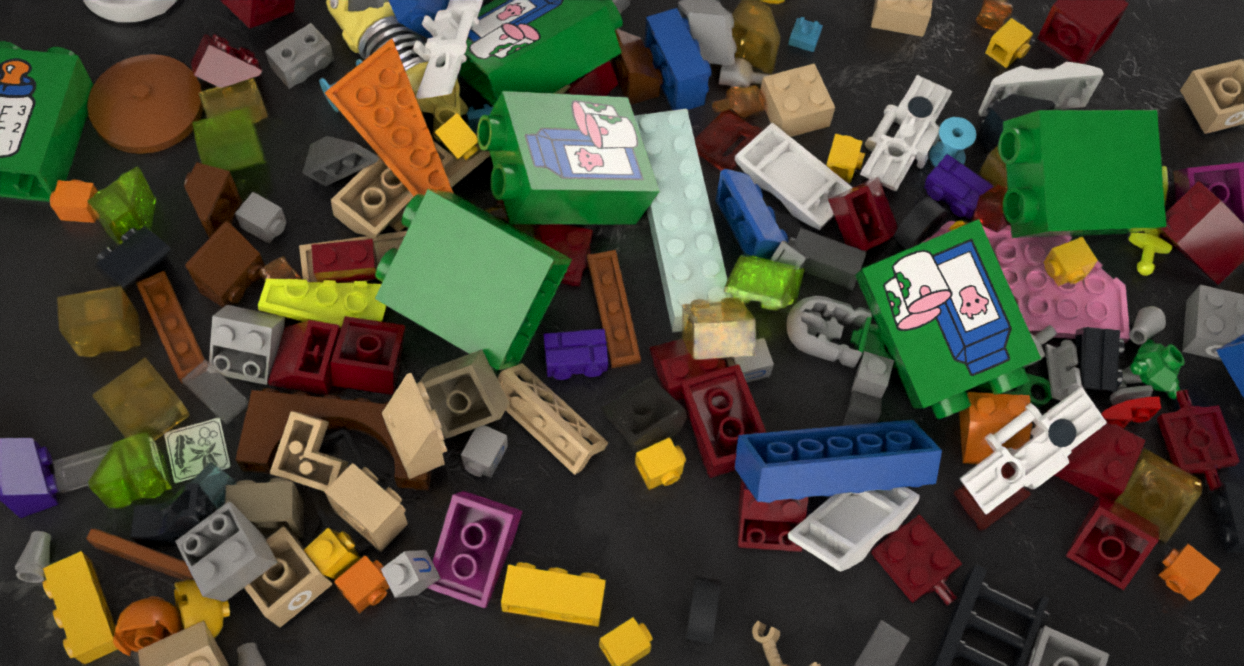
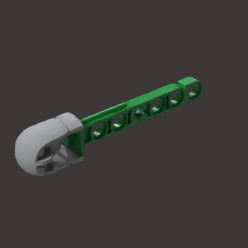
M812 296L804 298L793 305L788 314L787 334L790 341L798 350L806 354L832 362L839 359L842 365L852 368L862 358L864 351L892 359L885 351V342L878 326L871 323L872 312L868 309L859 307L854 310L851 304L828 297ZM837 320L843 321L844 324L860 326L859 331L853 330L850 343L855 345L854 349H850L849 346L844 344L837 345L830 342L833 339H841L844 326L838 324ZM1028 373L1029 382L1016 387L1014 391L1000 393L1030 395V403L1035 407L1043 406L1052 399L1050 382L1042 377ZM988 381L973 387V389L993 393ZM1032 385L1043 387L1045 390V398L1043 400H1037L1032 396Z

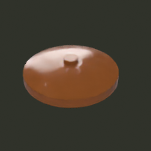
M156 54L134 56L111 66L97 79L88 97V115L100 138L118 150L136 154L162 151L181 142L194 130L204 108L203 91L193 71L184 63L174 58Z

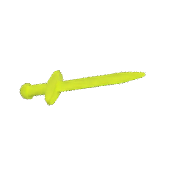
M1163 166L1164 202H1166L1169 186L1167 167ZM1156 229L1147 230L1145 233H1131L1128 237L1131 243L1143 249L1141 262L1137 263V270L1144 276L1152 274L1155 269L1153 264L1154 253L1168 254L1172 250V245L1159 238L1160 233Z

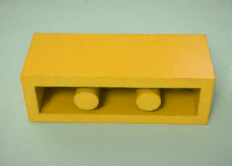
M80 551L44 567L46 580L42 581L47 596L50 599H54L57 609L53 610V616L59 628H64L67 638L63 640V645L68 656L76 658L85 665L118 650L113 643L116 625L92 560Z
M523 562L517 563L516 566L508 565L501 600L503 612L599 627L606 580L600 579V576L593 573H581L580 576L570 575L568 571L561 568H549L548 571L535 569L534 565Z

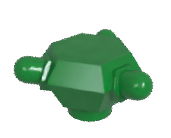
M1148 339L1144 344H1141L1130 366V370L1133 374L1139 375L1143 383L1151 385L1155 391L1166 392L1169 398L1177 399L1176 392L1181 390L1178 385L1177 375L1185 361L1181 352L1174 345L1169 344L1165 347L1160 343H1155L1152 339Z

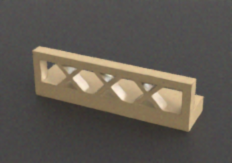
M521 363L500 372L497 379L510 402L506 411L574 475L583 470L591 456L606 448L609 442L524 364ZM519 375V376L522 377L526 382L521 381L517 376ZM583 437L588 438L593 443V445H591Z

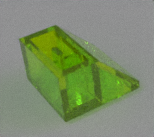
M249 107L192 122L197 150L202 164L234 172L267 162Z
M137 166L131 171L122 174L118 180L105 189L99 190L87 201L104 230L118 246L123 243L120 238L133 227L139 230L145 226L151 231L156 199L143 173Z
M749 254L740 255L724 286L723 292L733 294L732 299L739 302L760 301V307L770 310L786 308L787 305L797 303L805 268Z
M147 432L114 442L88 481L89 488L109 509L124 508L134 500L144 497L155 498L162 495L163 491L172 489L164 454Z

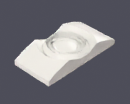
M1065 62L1055 69L1042 68L1035 70L1020 66L992 80L978 112L980 117L986 116L988 113L987 108L993 101L998 98L1003 100L1011 94L1053 101L1056 104L1053 110L1085 107L1104 74L1100 68L1073 62Z
M773 122L734 158L745 174H749L754 184L757 183L760 188L777 197L792 216L818 230L834 217L828 199L853 188Z
M906 487L894 488L892 490H870L863 493L835 494L790 531L788 539L841 572L863 561L880 538L885 534L896 531L915 507L920 495Z

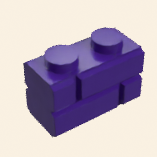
M946 154L928 175L924 188L932 199L936 201L942 200L948 204L955 215L959 217L965 216L971 220L990 197L994 185Z
M605 329L544 334L547 377L554 376L557 380L568 379L573 374L596 377L601 375L602 372L608 371Z

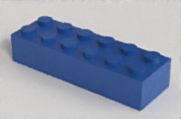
M914 420L738 435L735 470L757 502L771 503L775 500L783 499L800 500L812 496H833L841 493H863L870 490H892L899 487H921L922 485L936 484L942 450Z

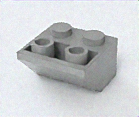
M716 0L679 1V13L682 18L685 17L690 28L689 33L693 39H697L703 60H707L709 64H735L734 53H736L737 47L732 37L731 28H734L732 14L725 10L720 2Z
M230 305L223 307L212 316L208 373L267 385L284 331L285 317Z
M231 502L224 504L175 541L202 596L219 601H227L278 563L263 534Z

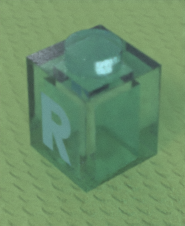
M212 462L191 482L198 483L206 495H209V499L217 507V510L225 504L226 485H236L233 478Z

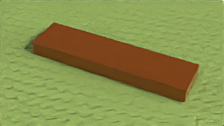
M616 250L587 255V263L602 329H605L606 346L611 368L641 363V356Z
M165 271L136 282L181 384L208 372L207 362Z
M96 528L91 529L86 538L96 549L183 581L194 580L186 562Z

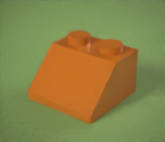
M968 392L967 395L972 405L959 411L962 462L979 464L991 455L993 450L985 440V437L990 433L994 435L1023 413L1025 406L1030 403V395H994L993 393ZM1032 422L1004 442L1002 446L1007 449L1013 448L1017 450L1030 441ZM1009 462L1004 464L1005 466H1011Z

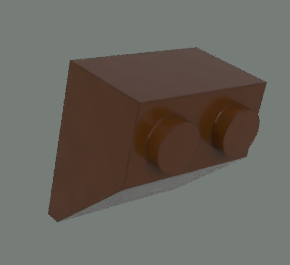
M619 29L615 30L622 53L609 61L624 97H628L630 105L659 97L663 78L660 70L654 68L653 57L649 47L645 48L640 37Z
M196 162L192 172L186 175L184 187L210 238L225 221L232 224L242 200L230 171Z
M227 221L219 227L185 264L199 292L222 308L226 305L232 306L242 299L245 290L252 282L260 279L266 268L260 253Z

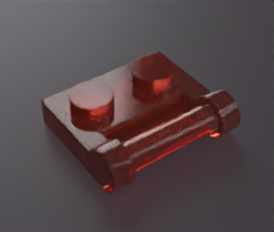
M725 108L694 139L697 153L719 170H734L737 163L734 160L735 156L763 130L758 126L750 125ZM741 134L746 137L728 156H722Z

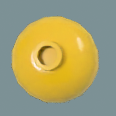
M195 580L175 582V607L180 610L182 628L186 629L204 621L215 639L223 628L224 617L230 616L228 600L224 602L203 597Z

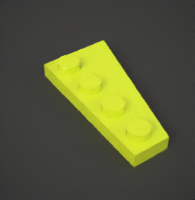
M266 279L258 303V310L303 322L312 320L339 325L341 330L345 316L383 322L387 306L375 299L381 284H367V281L336 283V280H324L323 283L307 282V280Z

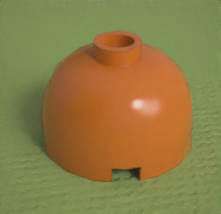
M156 596L131 603L119 616L113 637L115 647L123 654L131 656V650L138 652V650L184 630L182 628L180 610L170 602Z

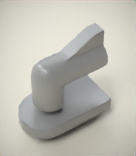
M1129 366L1122 371V384L1119 387L1117 386V391L1110 395V401L1113 405L1127 400L1151 397L1153 388L1151 385L1128 388L1126 384L1142 383L1139 375L1133 374Z

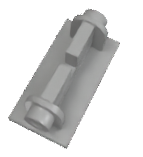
M1071 340L1062 341L1061 346L1058 348L1048 344L1045 345L1052 398L1060 401L1078 388H1083L1080 370L1074 367L1078 364L1077 346Z

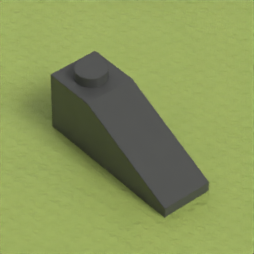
M325 136L310 144L303 174L324 186H328L378 162L379 157L357 143Z

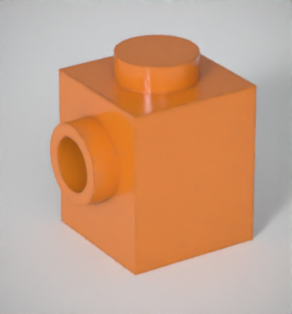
M76 179L70 181L58 180L56 189L50 196V205L60 220L95 223L102 197L93 183Z
M1187 544L1179 551L1173 548L1162 560L1165 567L1159 576L1165 580L1171 590L1181 593L1191 601L1206 590L1221 569L1191 545Z
M366 555L334 581L339 591L358 613H361L370 604L374 606L382 601L387 595L386 590L390 588L381 571L383 565L378 560L372 563Z

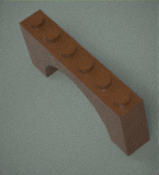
M270 388L262 389V391L251 390L235 460L242 471L270 474L290 412L294 411L328 421L327 429L347 427V429L356 430L375 438L389 451L394 459V478L398 488L429 491L432 470L414 478H408L382 415L389 401L381 404L373 403L365 398H356L352 401L343 400L335 395L314 397L299 391L293 392V394H285Z

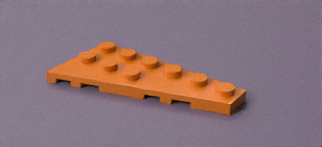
M391 38L324 93L413 197L417 194L425 196L427 189L447 191L454 194L396 45Z

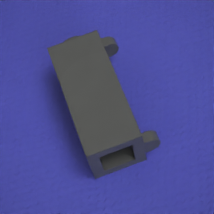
M800 228L797 238L791 237L789 241L792 246L809 257L800 271L847 287L848 290L853 291L857 280L855 274L861 270L867 252Z

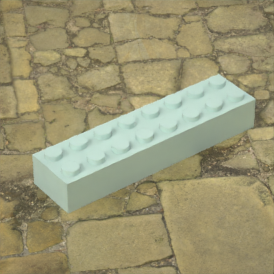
M680 109L635 115L634 117L660 190L648 207L647 215L672 332L731 324L734 305L688 110Z

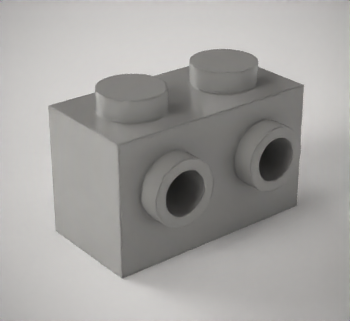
M312 23L265 51L270 68L289 89L296 84L304 82L307 77L320 69L326 68L334 61L330 43Z

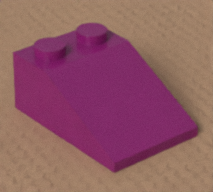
M1244 162L1192 167L1173 171L1176 201L1194 184L1200 181L1244 224Z
M466 491L453 494L432 561L440 579L429 586L428 589L486 608L513 544L523 511Z

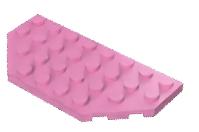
M948 221L937 233L930 238L928 237L922 243L950 232L948 229L955 221ZM982 224L1030 334L1035 336L1051 325L1057 332L1054 338L1075 339L1076 330L1083 327L1119 330L1120 338L1124 340V343L1128 342L1130 339L1126 285L1117 277L1113 279L1102 269L1103 265L1099 261H1097L1090 273L1076 284L1071 285L1068 282L1057 286L1054 279L1047 274L1043 263L1052 248L1070 242L1071 236L1012 238L1011 226Z

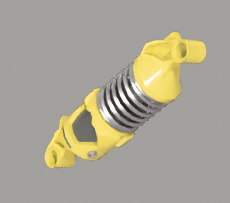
M327 0L326 4L329 12L343 30V39L354 53H359L363 59H367L391 38L393 39L415 96H417L428 61H425L422 57H415L416 53L413 50L416 41L422 42L424 46L426 45L420 34L398 23L388 0ZM456 79L451 94L424 99L417 98L421 111L432 113L434 116L432 134L438 141L440 140L434 134L438 128L456 113L462 116L468 112V107L459 96L460 87L458 79Z

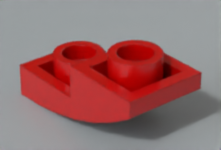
M1143 397L1127 400L1106 409L1101 415L1108 424L1124 429L1131 420L1137 423L1149 421L1161 409L1160 398Z

